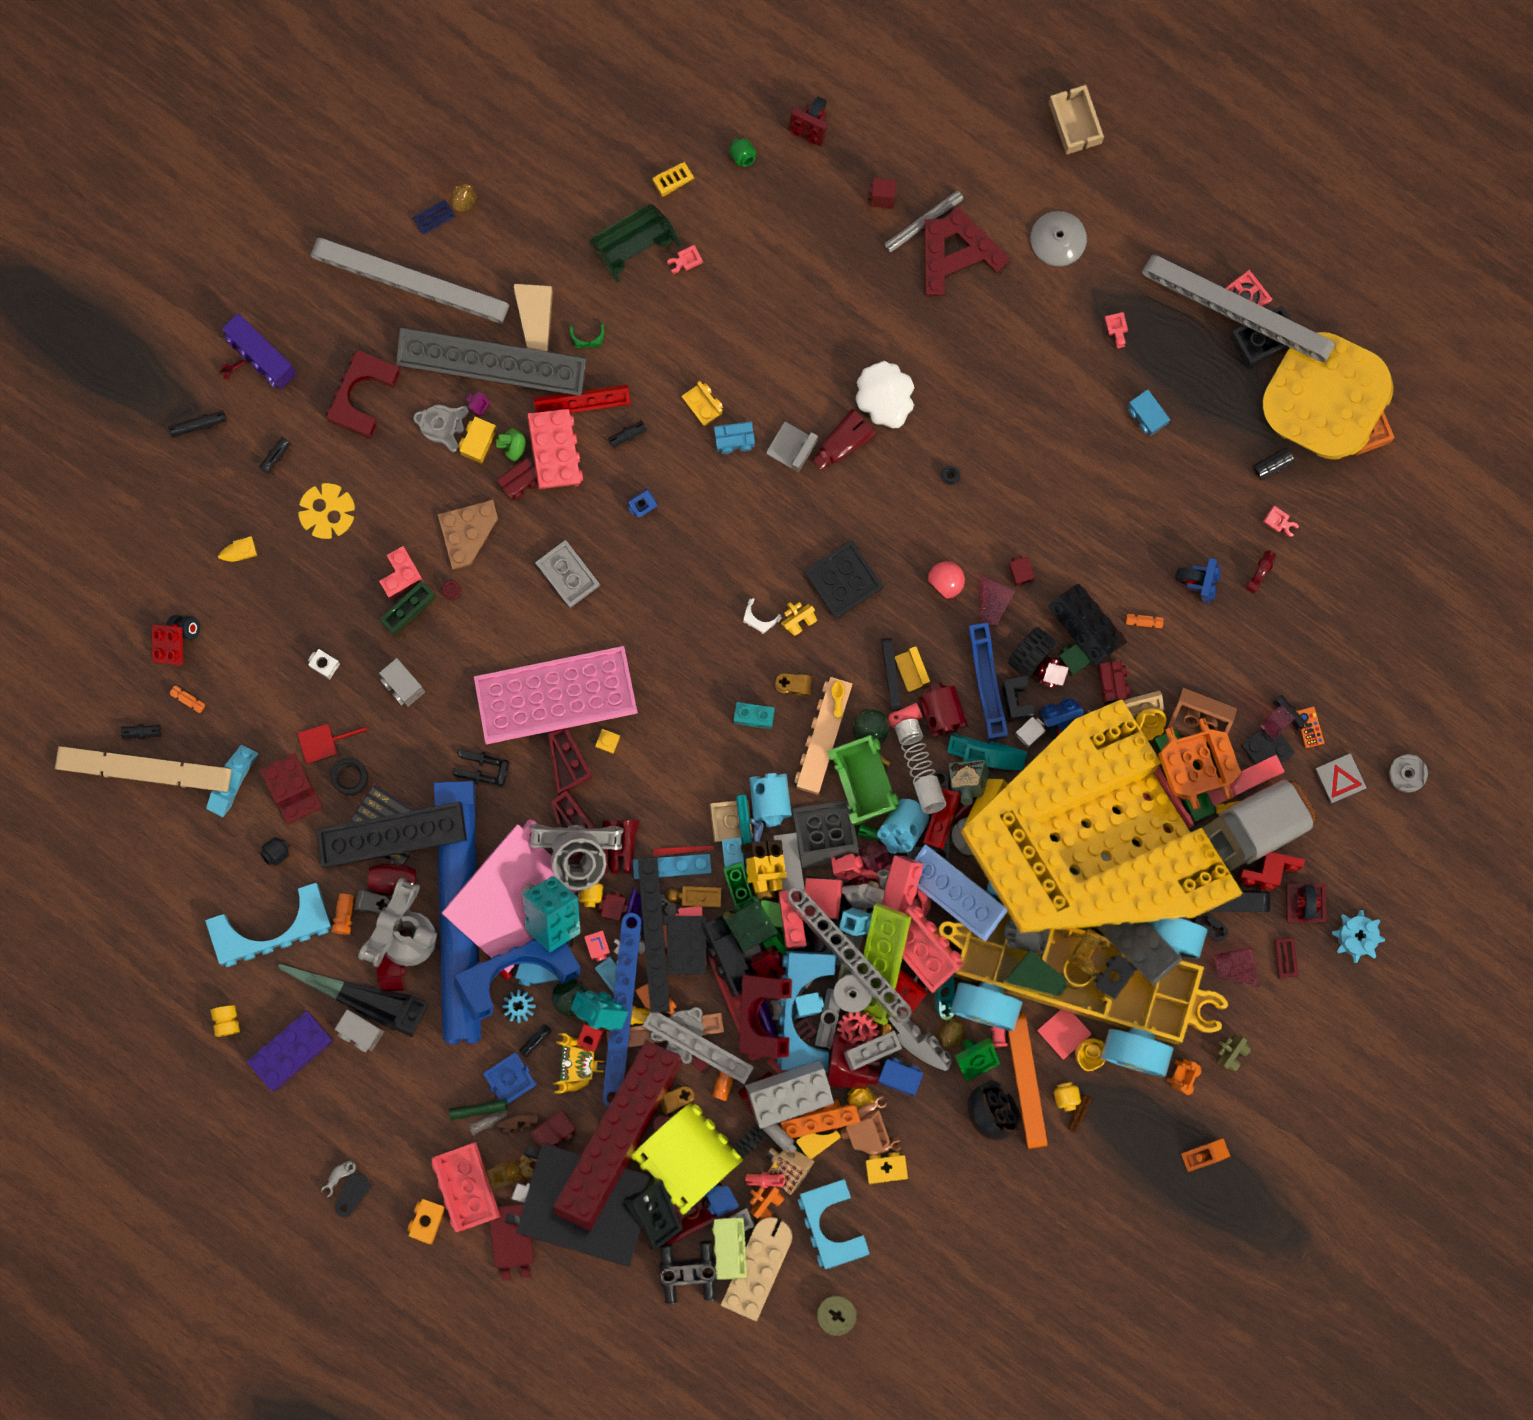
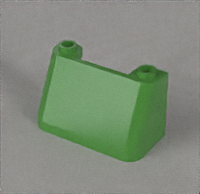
M871 735L827 751L830 760H834L835 770H838L849 803L848 809L853 810L849 817L851 823L855 825L865 823L896 810L897 805L900 804L897 794L893 793L879 752L881 749L880 742Z

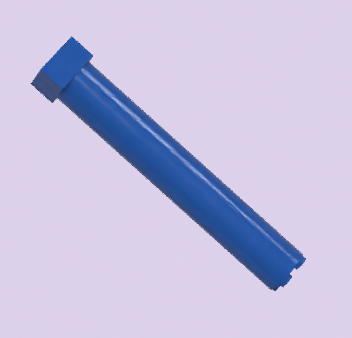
M473 781L434 783L435 806L462 802L467 841L437 846L442 1039L446 1041L447 1045H458L459 1041H465L467 1044H478V1040L482 1039L481 1020L474 1022L454 986V976L463 969L468 970L479 963V947L441 913L477 871L476 785Z

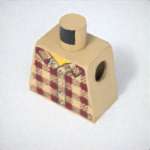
M771 1148L765 1155L773 1163L769 1174L784 1175V1178H780L785 1179V1184L782 1188L790 1195L800 1186L814 1163L813 1160L796 1150L791 1154L788 1150H783L779 1153L774 1148Z

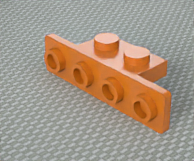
M839 1099L833 1100L834 1104L801 1114L799 1117L781 1121V1126L791 1138L860 1123L861 1119L855 1104L841 1107Z

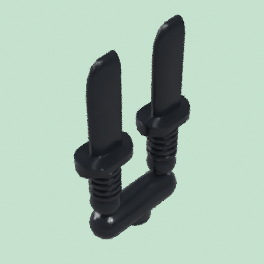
M458 750L457 755L460 758L477 761L479 766H483V763H490L496 766L500 765L497 781L495 777L481 775L480 770L474 773L454 768L453 774L460 778L474 780L477 785L479 781L488 784L496 783L501 787L505 784L509 761L506 759L500 761L498 758L485 756L486 752L477 754Z

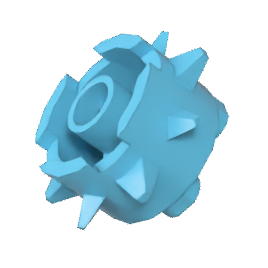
M1360 910L1357 917L1352 919L1343 914L1341 916L1343 925L1339 930L1332 931V934L1338 937L1340 945L1337 950L1338 954L1346 952L1352 955L1354 963H1357L1360 956L1365 954L1375 958L1376 953L1374 949L1378 943L1385 942V938L1380 936L1378 929L1380 920L1372 921L1364 917L1363 910ZM1360 932V935H1362V939L1358 941V938L1355 937V934Z

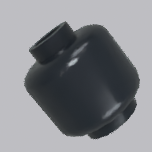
M274 837L262 845L260 855L266 864L277 866L289 857L288 849L290 846L285 839L280 840Z

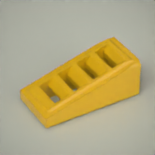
M685 162L655 176L652 178V182L660 195L664 197L693 180L694 176ZM681 169H683L687 177L684 178L680 173ZM676 173L680 180L677 181L673 174ZM669 176L674 182L673 184H670L667 178ZM663 180H664V182H665L666 185H667V187H665V188H664V186H663L662 183H661V181H663Z

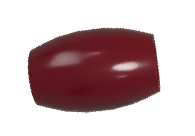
M380 864L370 867L368 889L381 894L393 895L400 878H404L406 882L415 885L416 870L400 864Z

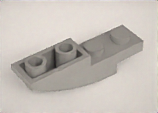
M901 1009L896 1011L897 1015L901 1018L907 1016V1013ZM889 1015L888 1019L897 1029L896 1036L901 1045L927 1064L944 1071L949 1069L953 1061L951 1055L941 1047L935 1036H932L929 1031L922 1035L918 1026L914 1025L910 1019L905 1023H897Z

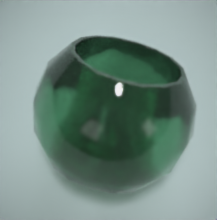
M873 709L861 711L855 716L852 723V733L856 740L871 735L874 739L877 738L881 744L887 739L890 731V724L886 716L882 712Z
M576 979L563 984L560 982L553 989L551 996L552 1004L558 1013L567 1017L576 1016L577 1014L570 1009L576 993L586 992L588 989L583 982Z

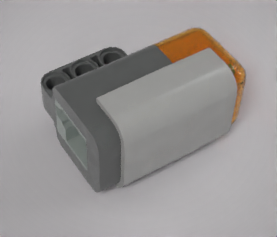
M1281 780L1224 810L1219 814L1218 818L1202 829L1230 872L1244 863L1250 864L1304 835L1312 829L1313 824L1317 820V814L1298 782L1294 780Z

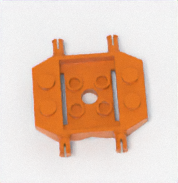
M1206 718L1198 720L1201 732L1181 739L1176 738L1173 727L1165 729L1169 741L1158 753L1172 794L1182 799H1190L1193 810L1201 808L1197 796L1206 792L1220 789L1223 790L1226 800L1234 798L1230 784L1241 774L1228 734L1213 729L1210 730ZM1206 742H1208L1210 745L1221 778H1218V775L1216 773L1217 770L1211 759L1210 750L1208 749ZM1193 761H1197L1200 764L1199 770L1194 768Z

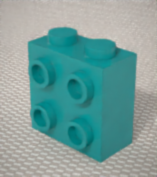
M588 990L586 992H577L570 1008L577 1014L576 1016L579 1019L587 1021L588 1026L591 1028L599 1029L601 1027L608 1030H613V1028L622 1029L629 1012L622 1007V1003L611 999V995L608 993H594Z

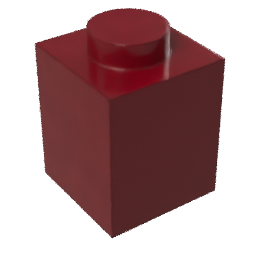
M1021 555L1012 558V562H1009L1008 567L1015 587L1033 582L1035 576L1028 556L1023 558Z

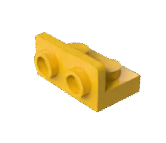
M699 381L694 388L682 396V399L703 427H706L722 415L721 408H723V405L717 398L714 399L710 393L712 391L709 386Z

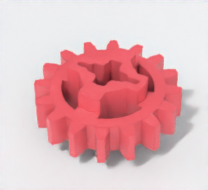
M862 1011L856 1013L849 1012V1014L845 1013L838 1022L840 1026L837 1028V1031L841 1032L839 1035L852 1045L859 1046L878 1038L877 1035L880 1031L875 1028L879 1024L873 1023L875 1017L869 1018V1012L862 1014Z

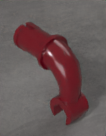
M1267 550L1263 558L1258 561L1255 575L1250 579L1245 588L1254 594L1260 586L1262 579L1273 568L1276 554L1273 552L1271 555L1272 551Z

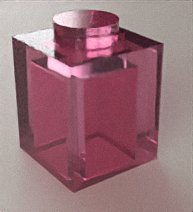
M1281 705L1267 717L1261 727L1275 740L1289 728L1295 717Z

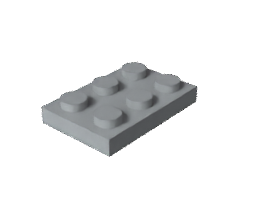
M566 540L535 562L569 608H572L600 587L599 582Z

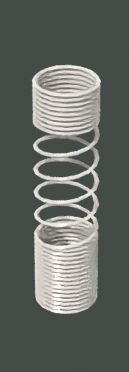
M916 719L903 720L896 725L895 730L899 743L902 744L901 749L905 751L904 758L909 760L907 766L911 769L910 775L914 777L913 784L922 811L927 814L936 813L946 806V801L938 777L933 776L935 770L928 769L917 776L912 775V770L927 768L932 764V761L920 762L913 768L909 766L910 761L925 759L929 756V753L921 752L910 759L906 757L907 752L921 751L926 747V744L919 743L908 750L903 748V745H911L923 739L920 724ZM925 745L921 749L909 751L913 747ZM920 754H927L923 758L913 759ZM930 762L925 767L915 768L922 763ZM933 771V773L929 775L918 777L922 773Z

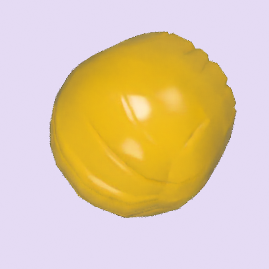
M1156 708L1145 709L1135 718L1136 723L1148 741L1161 736L1166 725V715L1163 711Z
M1090 1038L1082 1041L1077 1046L1075 1058L1082 1069L1093 1071L1105 1063L1106 1060L1101 1058L1105 1045L1104 1042L1099 1039Z

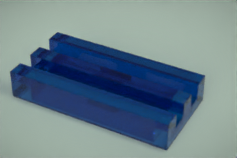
M443 200L413 217V220L422 235L454 218L455 215L447 201ZM444 206L446 207V208L443 209L442 211H440V212L434 214L433 216H431V217H429L428 219L422 221L421 223L419 222V220H421L422 218L428 216L429 214H431V213L437 211L438 209H440V208H442V207H444ZM449 212V214H447L446 216L438 219L437 221L423 228V226L427 225L428 223L434 221L435 219Z

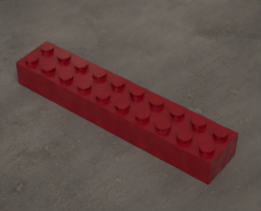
M647 1040L645 1041L553 1206L555 1215L591 1231L681 1068L680 1055Z

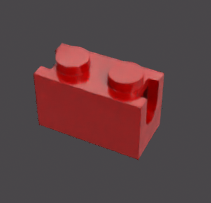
M586 1021L576 1045L585 1051L595 1052L606 1029L601 1027L599 1029L591 1028Z

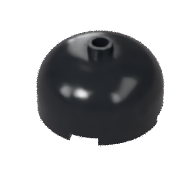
M993 1080L981 1084L972 1091L968 1099L967 1111L972 1125L982 1136L990 1140H1003L1019 1131L1018 1122L1021 1121V1117L1011 1094L1008 1093L1006 1095L1000 1088L1001 1084ZM1008 1103L1010 1104L1011 1109H1006L1004 1111L1000 1110L1004 1106L1008 1105Z

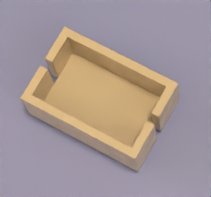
M1086 85L1071 89L1069 95L1065 91L1050 96L1049 106L1066 155L1082 150L1084 145L1086 148L1102 144L1104 135Z

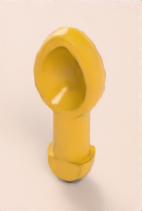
M837 680L831 687V695L834 698L833 716L840 718L843 714L842 699L845 696V687L841 681Z

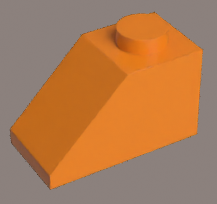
M1224 1138L1181 1154L1188 1172L1231 1157Z

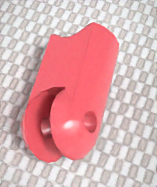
M914 703L899 711L890 713L888 721L889 725L895 729L896 725L903 720H920L923 716L917 703Z

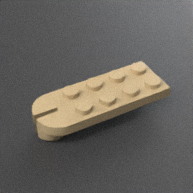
M766 1217L757 1223L745 1249L747 1278L732 1279L721 1303V1306L756 1322L792 1242L791 1228L783 1219L775 1236L771 1235L779 1217Z

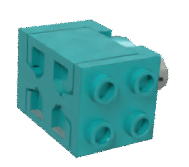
M554 875L537 886L530 883L523 888L521 897L525 905L524 913L527 916L525 918V929L549 953L580 934L578 897Z

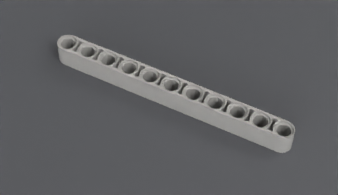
M322 238L316 239L310 255L321 262L497 323H503L509 308V304L501 300Z
M1151 255L1142 271L1147 278L1319 362H1326L1335 347L1334 342L1157 255Z

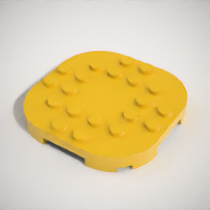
M1318 332V334L1330 339L1335 344L1327 361L1324 363L1319 362L1297 350L1289 348L1265 391L1263 410L1269 425L1280 437L1286 438L1316 453L1320 457L1341 459V457L1354 455L1367 444L1369 436L1386 405L1389 406L1391 402L1393 382L1386 364L1376 354L1335 334Z

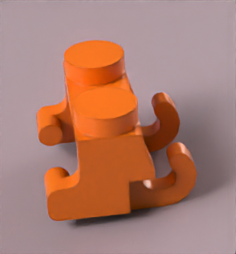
M1183 1059V1062L1175 1060L1174 1064L1177 1065L1172 1079L1167 1078L1166 1082L1172 1084L1173 1089L1190 1095L1194 1090L1193 1083L1195 1078L1201 1074V1066L1186 1059Z

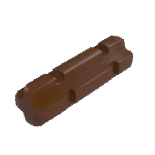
M1086 1095L1081 1096V1103L1077 1105L1072 1116L1073 1120L1068 1125L1069 1130L1078 1132L1079 1124L1082 1123L1088 1110L1087 1106L1092 1101L1090 1097Z

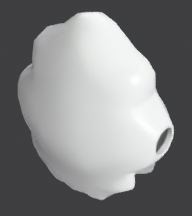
M882 361L863 369L861 376L857 380L859 391L855 397L859 409L869 413L871 421L876 425H885L892 429L900 428L914 407L910 397L914 390V385L910 376L901 373L898 365L888 363L887 361Z

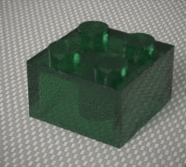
M756 895L722 914L743 952L778 933Z

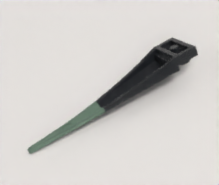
M278 964L280 970L390 1030L399 1031L410 1037H413L429 1005L428 1002L412 995L343 982Z

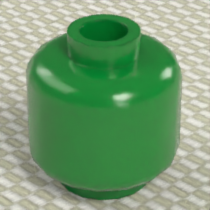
M738 138L731 143L729 154L736 165L747 167L755 161L757 152L748 139Z

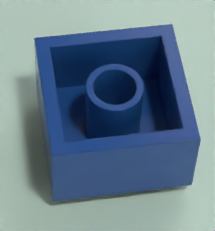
M895 1058L887 1059L878 1083L914 1097L924 1074L920 1072L921 1068L909 1065V1067L901 1065L902 1061Z

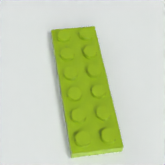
M877 903L873 908L863 956L895 990L911 916ZM861 965L860 974L867 973V968ZM878 980L870 982L871 986L875 989L881 986ZM890 994L883 996L886 1003L893 1002V996ZM872 996L869 1005L861 1010L862 1014L869 1012V1018L875 1017L873 1021L882 1025L888 1024L889 1014Z

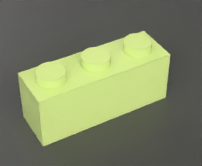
M744 1218L715 1219L713 1234L715 1236L714 1254L716 1255L715 1269L717 1279L747 1278Z

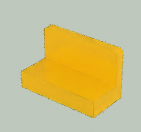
M916 646L910 648L908 652L895 656V661L908 692L930 684Z

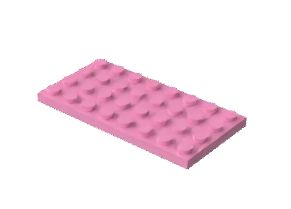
M624 646L474 676L486 744L638 713Z

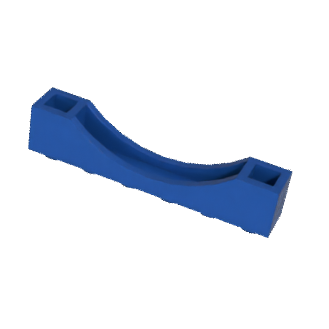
M988 623L970 625L968 627V634L987 740L1005 739L1008 736L997 684Z

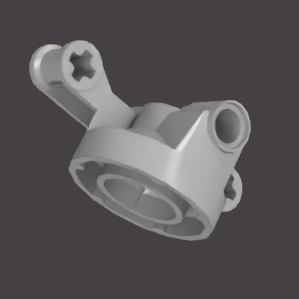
M541 824L530 825L531 841H529L528 845L534 848H552L551 867L555 877L568 889L583 890L598 883L604 875L606 857L602 849H622L621 833H623L624 829L618 826L592 829L579 825H571L568 828H553ZM579 851L583 852L582 859L579 861L580 865L569 864L568 858L571 854Z
M404 878L398 880L390 903L386 910L380 913L372 936L360 950L359 960H367L373 963L375 967H378L384 954H386L396 964L412 966L427 960L433 953L437 937L433 925L422 914L410 911V906L419 892L420 886L418 884L408 883ZM404 929L416 930L412 939L410 936L404 937L399 933Z

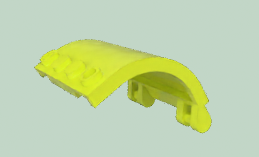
M689 1103L640 1146L631 1157L641 1165L640 1168L643 1171L647 1169L655 1178L662 1179L667 1192L673 1197L671 1199L672 1204H676L680 1208L679 1211L682 1215L743 1161L736 1150L729 1145L727 1137L722 1133L719 1134L715 1129V1124L701 1114L702 1110L698 1105H693L692 1103ZM642 1153L648 1157L647 1160L642 1156ZM682 1197L688 1201L687 1204L681 1199Z

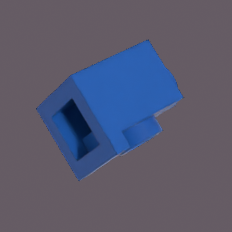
M647 487L629 499L627 507L632 515L636 514L640 518L657 507L658 503ZM644 500L645 504L643 506L638 505V501Z

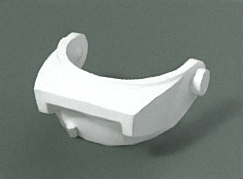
M750 598L747 603L743 623H747L749 626L760 631L761 634H764L777 622L779 623L782 617L778 614L770 622L757 620L751 612V606L755 599Z

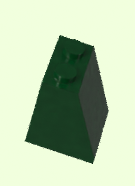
M1032 950L1027 952L1003 982L1007 986L1051 998L1055 995H1061L1068 987L1065 985L1068 980Z

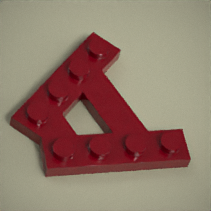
M958 206L945 219L924 220L925 295H945V275L984 260L997 273L1010 260ZM956 233L969 245V247L944 257V238Z

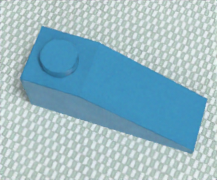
M529 963L519 964L515 977L519 980V984L528 987L530 983L537 985L560 981L546 968Z

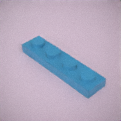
M710 854L657 858L659 878L711 874ZM642 859L633 860L635 880L640 879L638 860Z

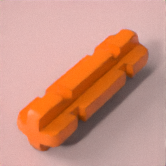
M1127 614L1126 616L1127 625L1134 626L1136 624V626L1150 628L1154 626V628L1159 629L1163 627L1164 620L1162 617L1153 618V616H1135V614Z
M176 685L171 689L170 695L172 697H178L180 702L190 708L193 707V710L198 713L204 710L205 703L200 700L197 701V698L188 692H182V689Z

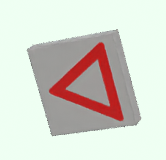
M1351 753L1315 768L1330 804L1366 789V785Z

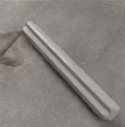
M959 191L954 192L885 243L886 249L892 252L924 228L925 219H937L962 201V194Z

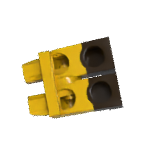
M782 840L758 841L740 845L741 852L745 853L747 862V882L753 883L755 893L768 891L767 882H769L771 892L782 890V879L787 878V874L784 872Z

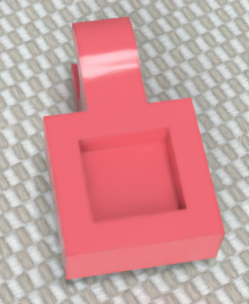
M1124 313L1105 316L1109 336L1115 335L1117 349L1125 347L1124 344L1126 342L1123 333H1126L1128 328Z

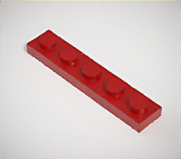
M628 384L586 390L582 392L581 396L565 393L534 398L536 413L569 409L570 413L631 404Z

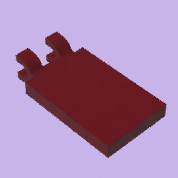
M524 1204L497 1207L500 1218L490 1221L495 1268L501 1267L502 1281L511 1280V1268L521 1267L522 1278L531 1277L529 1263H535L532 1238L516 1234L518 1226L505 1223L508 1213L521 1217Z

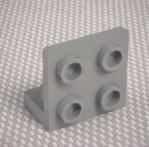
M784 422L766 454L799 473L817 443L818 436L812 432L808 435L791 424Z

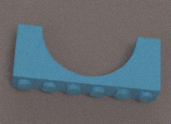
M786 951V956H783L782 965L785 967V975H782V977L792 979V995L789 999H780V1006H783L782 1014H779L778 1023L781 1026V1033H778V1036L790 1037L789 1057L776 1058V1064H779L781 1070H792L819 1060L825 1072H828L829 1052L825 1049L812 1047L800 1039L792 1023V1006L798 992L808 982L821 976L834 975L836 955L833 953Z

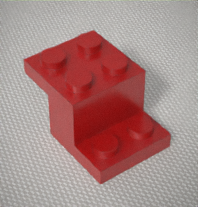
M1271 852L1261 857L1258 872L1243 869L1238 873L1237 881H1241V885L1252 887V885H1258L1261 890L1271 891V889L1280 886L1283 871L1295 873V871H1299L1304 867L1305 860Z

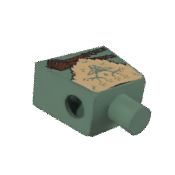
M985 760L949 763L952 790L961 794L962 804H972L973 797H981L984 794L989 775V769Z

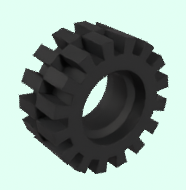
M756 1124L732 1147L744 1158L768 1134Z

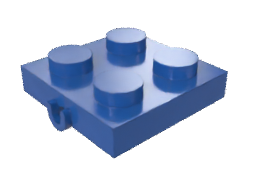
M516 1052L483 1073L491 1085L490 1089L493 1094L496 1093L499 1100L506 1099L508 1104L537 1086L529 1073V1068L526 1064H523Z

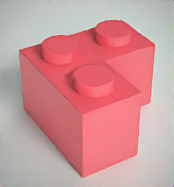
M404 546L387 555L396 572L379 581L390 601L412 590L420 581H423Z

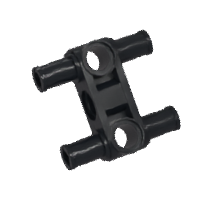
M705 1240L699 1242L701 1258L693 1260L674 1261L673 1245L668 1243L660 1246L662 1262L659 1264L660 1282L662 1287H664L666 1304L677 1302V1285L702 1283L704 1300L713 1301L716 1299L715 1283L717 1281V1272L715 1269L716 1260L712 1255V1241ZM711 1268L713 1271L707 1274L703 1272V1269ZM672 1271L674 1274L667 1277L664 1275V1272Z

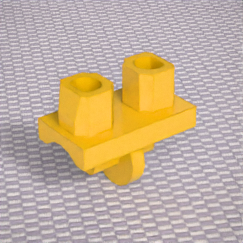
M789 602L787 604L789 609L784 612L788 618L782 621L781 625L792 635L796 636L802 631L798 624L799 621L804 619L808 626L817 621L814 614L815 609L809 604L803 607L800 602L796 605Z

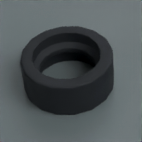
M344 758L333 766L331 782L339 793L356 795L366 787L368 773L360 761L353 758ZM354 766L359 770L361 778L355 787L346 788L339 783L338 774L343 767Z

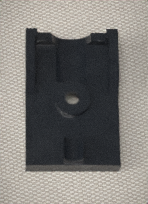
M652 1177L649 1179L644 1190L624 1198L631 1216L639 1223L650 1250H656L683 1229L662 1179Z

